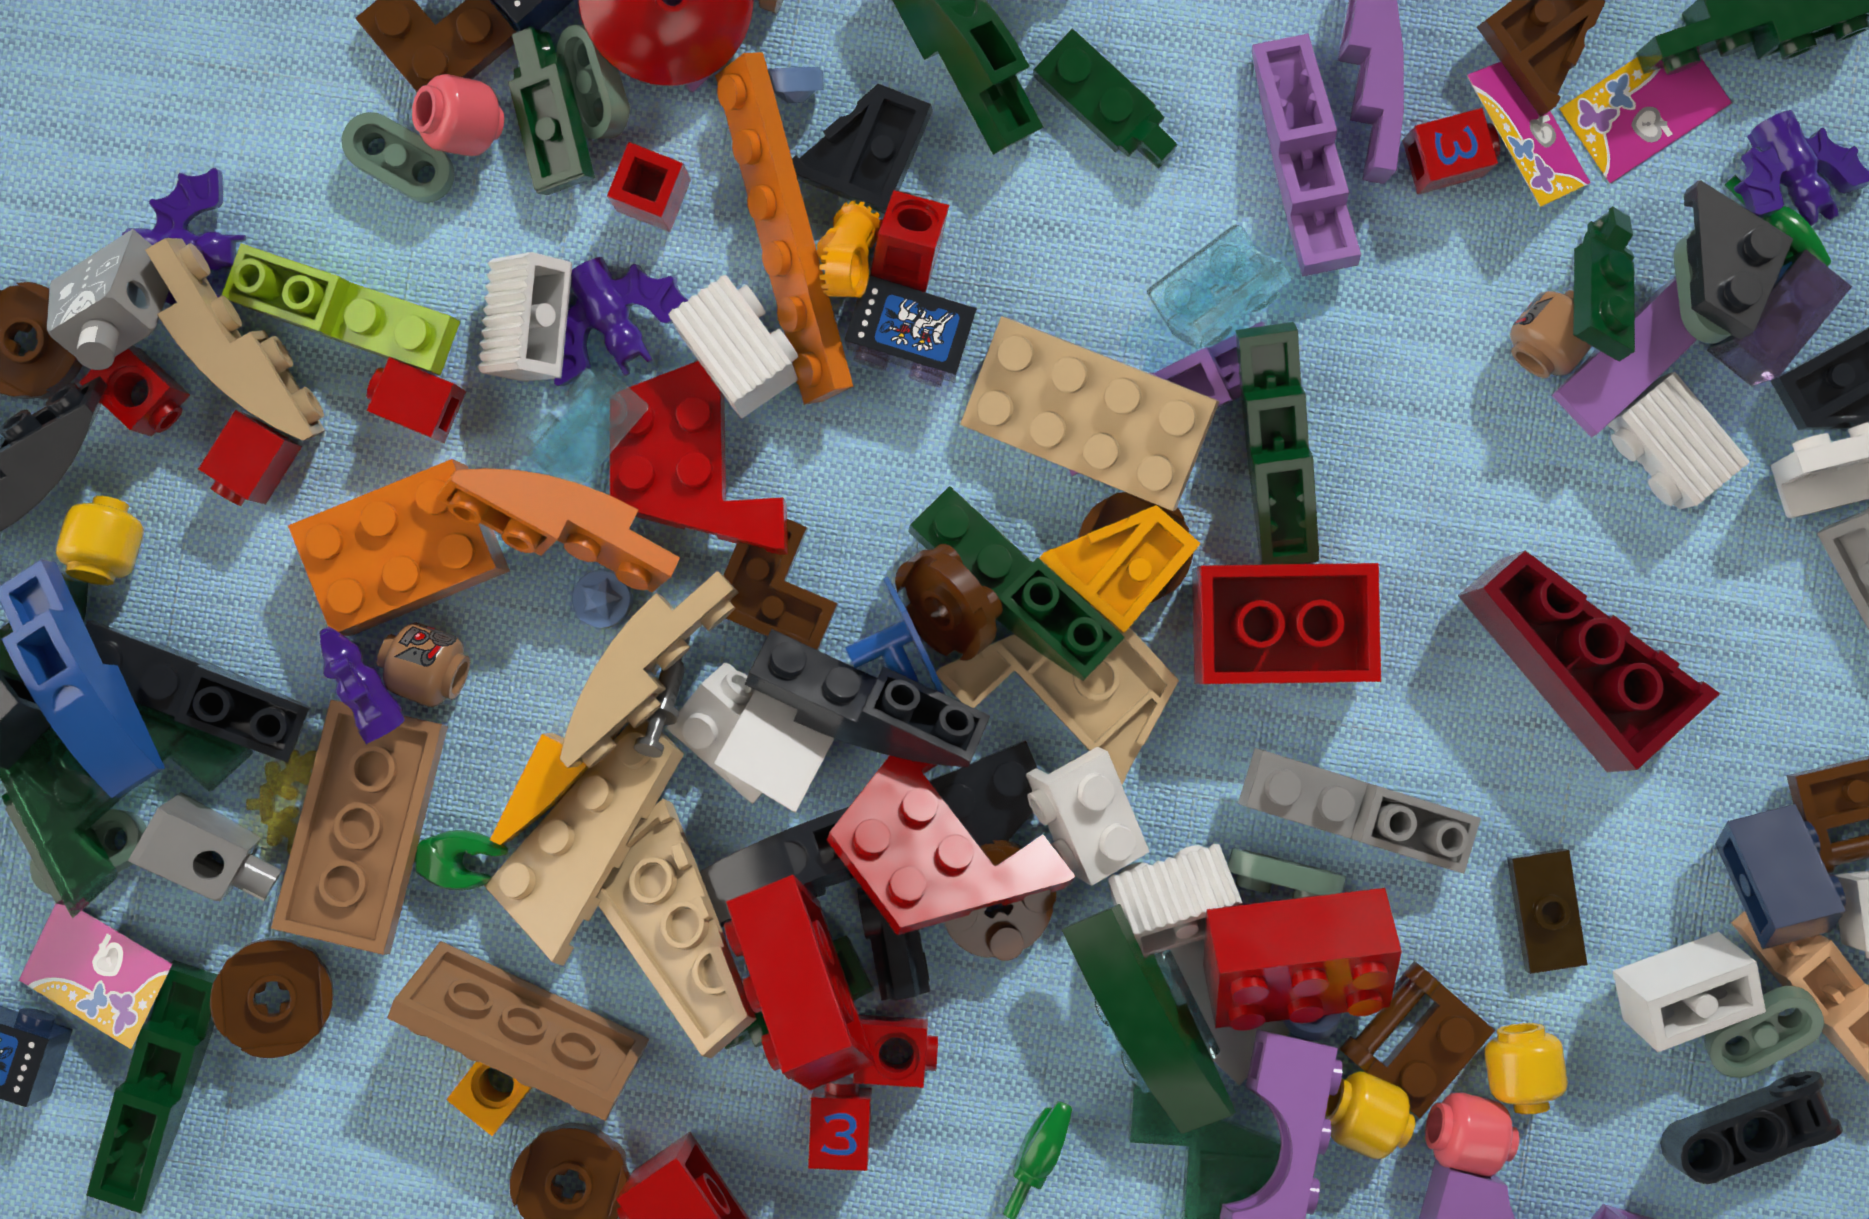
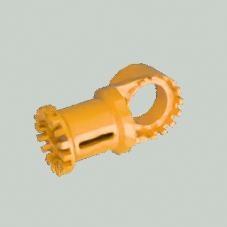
M851 201L849 204L845 202L833 217V228L827 230L826 234L821 237L817 244V254L822 263L819 270H825V274H820L819 276L820 280H826V283H821L822 289H828L823 291L827 296L862 297L865 293L869 278V248H872L875 242H877L878 232L883 221L882 219L879 220L880 214L878 212L873 214L870 206L868 208L864 206L865 202L860 201L859 204H856L855 201Z

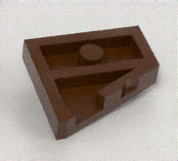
M1512 0L1477 26V29L1540 117L1557 106L1561 98L1558 95L1568 71L1576 66L1585 47V35L1589 29L1595 26L1605 5V0Z

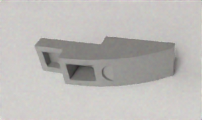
M1257 748L1254 749L1238 804L1463 874L1465 873L1481 818Z

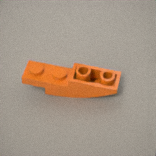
M481 468L455 470L436 497L437 500L448 505L449 511L460 520L470 524L481 523L500 533L502 540L515 550L524 553L534 552L542 556L556 541L564 544L565 550L575 558L586 562H597L615 572L620 582L633 589L654 592L671 578L680 559L679 556L629 529L638 509L603 492L554 476L511 469Z

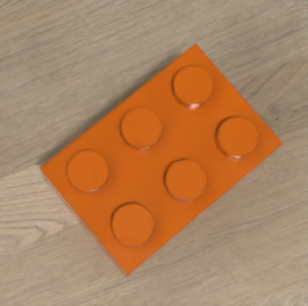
M450 459L288 525L329 627L344 636H352L510 572L494 530L481 523L470 524L460 520L449 511L448 505L436 499L441 488L454 471L469 469L467 465Z

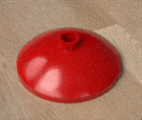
M578 0V6L584 28L599 53L612 66L627 76L641 82L653 85L677 86L696 82L713 74L732 58L747 34L754 0H680L675 6H669L662 0Z

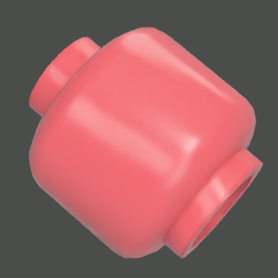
M449 74L434 77L427 85L422 86L414 98L412 106L413 124L415 129L419 131L425 144L434 150L469 157L483 154L502 133L504 127L503 110L499 107L498 99L493 89L481 81Z
M1451 1093L1442 1103H1435L1432 1106L1426 1120L1425 1140L1429 1149H1433L1434 1157L1441 1166L1488 1177L1500 1171L1506 1161L1509 1162L1514 1159L1519 1146V1132L1515 1126H1512L1510 1113L1502 1103L1466 1093Z

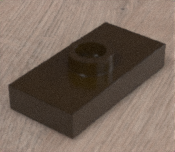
M1562 848L1507 857L1525 971L1533 974L1588 965L1570 851Z

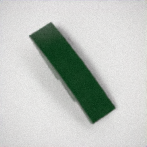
M1294 322L1235 330L1246 450L1260 564L1318 562L1320 559L1314 461L1309 449L1306 393L1301 385L1298 329Z
M1117 904L1063 928L1062 932L1082 974L1117 1039L1152 1094L1181 1134L1233 1116L1236 1113L1235 1108L1187 1003L1177 1006L1154 954L1143 956L1121 905Z
M176 960L171 962L172 966L156 997L150 1020L143 1025L137 1037L126 1080L115 1089L86 1196L140 1214L147 1209L173 1145L215 1025L211 1014L210 995L213 982L218 974Z

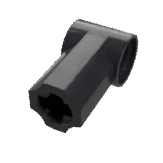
M857 888L864 935L866 940L870 939L881 1001L902 1000L930 992L929 972L920 930L924 928L897 935L863 888Z

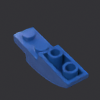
M40 559L0 586V603L13 630L2 641L32 698L51 727L87 773L111 798H120L165 769L118 665L102 663L57 563Z

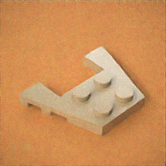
M1130 627L1125 633H1121L1125 637L1123 641L1084 681L1059 667L1015 634L989 645L971 660L962 661L958 659L941 667L936 672L938 678L962 703L975 708L1015 671L1089 751L1096 747L1108 751L1122 785L1142 745L1144 746L1179 682L1177 677Z

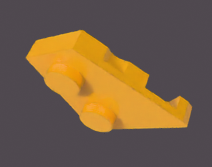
M1155 505L1114 524L1088 533L1083 537L1044 552L1039 559L1121 633H1125L1201 543Z

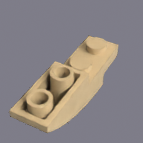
M165 238L145 249L177 303L157 313V316L196 367L227 396L274 428L302 441L324 432L325 429L319 419L324 417L323 410L314 394L307 387L300 389L288 368L293 366V361L286 347L276 336L269 338L265 330L252 331L244 336L240 335L237 328L242 326L241 319L231 302L223 295L217 297L206 279V276L210 275L211 271L201 252L192 243L186 245L183 239Z
M716 571L675 609L663 596L656 593L631 617L612 640L590 674L577 700L567 727L560 760L567 768L578 767L583 762L589 768H592L616 747L617 744L611 737L629 722L634 728H637L661 707V703L656 697L666 688L651 670L657 665L663 671L667 670L691 648L685 642L690 635L702 625L708 631L712 630L735 609L730 600L739 592L720 572Z

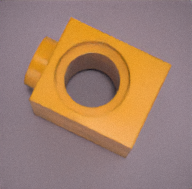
M475 1062L446 1100L493 1136L504 1125L533 1087L525 1086L513 1078L514 1087L511 1092L497 1091L489 1082L488 1072L490 1067L481 1062Z

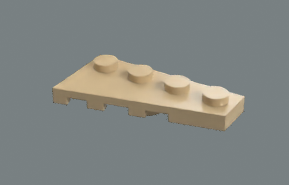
M648 719L637 728H634L629 723L614 739V742L617 744L616 747L581 776L491 877L489 882L484 885L553 963L562 966L566 963L574 949L573 946L569 945L583 919L590 921L601 899L596 897L613 866L618 869L620 868L631 849L627 846L630 836L640 819H648L684 755L663 732H661L659 742L664 745L661 757L653 758L638 753L634 749V744L637 738L645 737L650 721Z
M663 798L654 806L647 820L640 819L627 842V846L631 849L619 869L613 866L596 897L601 899L598 905L701 1056L713 1058L756 1020V1016L746 997L742 980L672 802Z

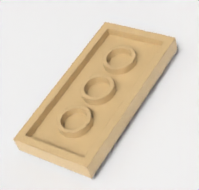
M1001 316L960 425L1175 511L1220 401L1013 319Z

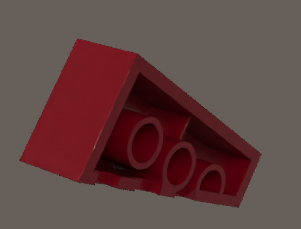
M1526 550L1499 559L1458 595L1606 772L1638 770L1720 695L1718 691L1704 681L1697 682L1678 668L1680 663L1662 650L1655 651L1630 632L1632 628L1614 615L1608 616L1586 600V594Z

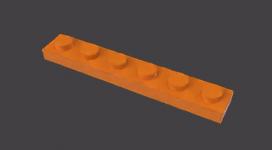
M763 52L743 53L715 75L718 85V99L724 108L733 141V155L739 163L748 196V210L754 219L762 248L763 266L769 274L777 303L778 321L784 330L785 336L798 354V358L792 361L798 377L796 383L799 385L804 405L823 402L854 386L829 296L823 293L827 289H822L821 283H825V280H820L819 275L823 274V272L819 270V257Z

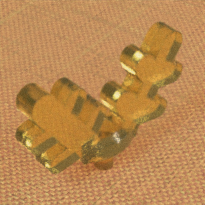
M294 749L288 763L285 762L286 768L282 771L277 761L266 763L265 774L267 783L260 786V798L246 800V809L260 810L261 823L268 825V845L277 846L281 844L284 836L288 838L287 852L289 855L298 823L294 822L293 819L299 816L300 809L296 805H291L280 812L276 811L275 796L279 795L287 800H294L299 797L300 792L298 788L291 784L296 781L304 785L309 784L317 750L308 751L300 757L299 751Z

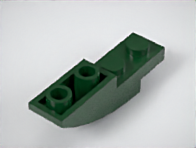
M892 0L923 59L926 60L937 54L940 55L993 155L1044 128L1017 78V75L1028 69L1030 65L1009 30L986 0Z
M1697 0L1682 13L1686 26L1653 37L1636 52L1644 74L1664 67L1666 75L1676 74L1701 62L1699 55L1717 49L1720 56L1725 57L1753 45L1757 59L1780 52L1782 60H1786L1817 47L1816 39L1834 34L1836 42L1869 30V0Z
M951 486L910 524L908 532L927 550H933L940 544L951 546L957 551L963 565L976 577L981 586H986L996 593L1003 609L1002 614L996 618L998 622L1040 654L1080 680L1084 681L1125 638L1042 560L1037 557L1032 562Z

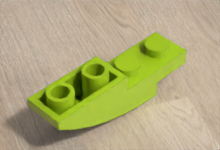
M242 243L239 246L222 295L230 302L386 359L391 357L440 376L460 324L459 320L450 315L351 283L340 276Z

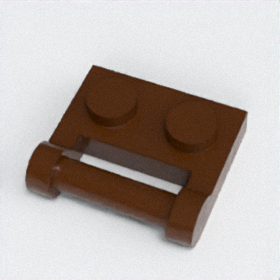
M1869 756L1786 775L1793 804H1796L1803 821L1810 822L1818 834L1821 848L1819 855L1828 874L1833 873L1837 865L1869 858V834L1830 843L1827 829L1869 819Z
M1413 961L1403 973L1407 979L1392 995L1390 1007L1382 1008L1356 1039L1350 1036L1339 1049L1366 1073L1394 1084L1405 1091L1409 1098L1410 1111L1421 1119L1495 1030L1444 987L1433 975ZM1426 994L1434 1003L1384 1062L1381 1063L1373 1054Z

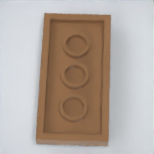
M330 700L271 929L382 955L391 953L448 726L404 716L405 721L396 729L379 739L365 744L358 732L350 707L341 701Z
M442 941L438 943L395 997L387 1019L407 1027L417 1035L428 1037L462 1053L472 1061L481 1062L515 1078L525 1086L541 1090L570 1104L578 1111L592 1114L604 1121L608 1118L649 1041V1038Z

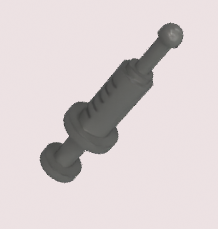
M689 636V637L685 640V642H686L687 644L690 643L691 637ZM682 657L667 670L663 671L661 669L658 680L666 688L656 697L661 703V707L648 718L650 721L645 737L637 738L634 744V749L644 756L653 758L662 756L664 745L659 742L663 726L673 725L678 721L679 711L674 705L686 670Z

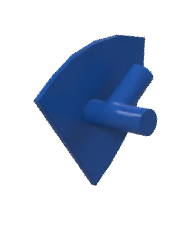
M889 577L883 578L902 621L845 647L854 668L856 669L882 656L888 669L919 682L903 648L904 645L913 642L936 691L946 695L903 602Z

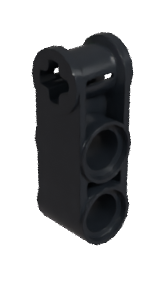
M1805 1071L1782 1077L1767 1087L1735 1099H1730L1725 1103L1684 1119L1676 1120L1668 1125L1663 1132L1660 1144L1662 1154L1669 1164L1696 1182L1712 1184L1766 1162H1772L1779 1157L1805 1147L1827 1143L1837 1138L1843 1129L1839 1120L1831 1118L1821 1092V1088L1824 1085L1822 1075L1815 1071ZM1753 1118H1758V1133L1750 1141L1744 1142L1742 1134L1745 1125ZM1705 1139L1706 1147L1704 1154L1696 1162L1689 1163V1148L1697 1140Z

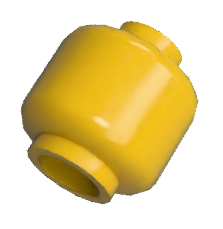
M94 496L92 503L76 504L68 509L56 545V555L59 561L67 566L65 571L67 575L86 583L109 586L114 584L115 578H124L132 573L143 539L144 528L137 518L128 513L129 505L108 496Z
M1518 1023L1502 1026L1497 1029V1037L1487 1043L1484 1053L1490 1092L1498 1101L1513 1104L1515 1113L1538 1114L1546 1112L1550 1109L1549 1101H1553L1565 1093L1568 1081L1563 1046L1556 1036L1545 1032L1544 1025Z
M1360 1071L1350 1074L1346 1079L1341 1078L1337 1094L1335 1096L1329 1095L1325 1118L1331 1121V1138L1337 1144L1369 1158L1382 1159L1390 1155L1396 1147L1404 1148L1410 1141L1415 1128V1117L1409 1114L1410 1104L1407 1093L1400 1087L1366 1072Z

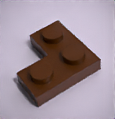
M376 0L355 18L416 92L439 75L449 74L473 79L514 45L512 34L517 33L490 0H465L436 25L415 0Z
M787 519L788 554H774L767 552L764 548L742 542L736 544L723 576L739 593L730 600L735 609L725 619L767 637L771 629L819 651L838 603L786 581L808 531L806 526Z

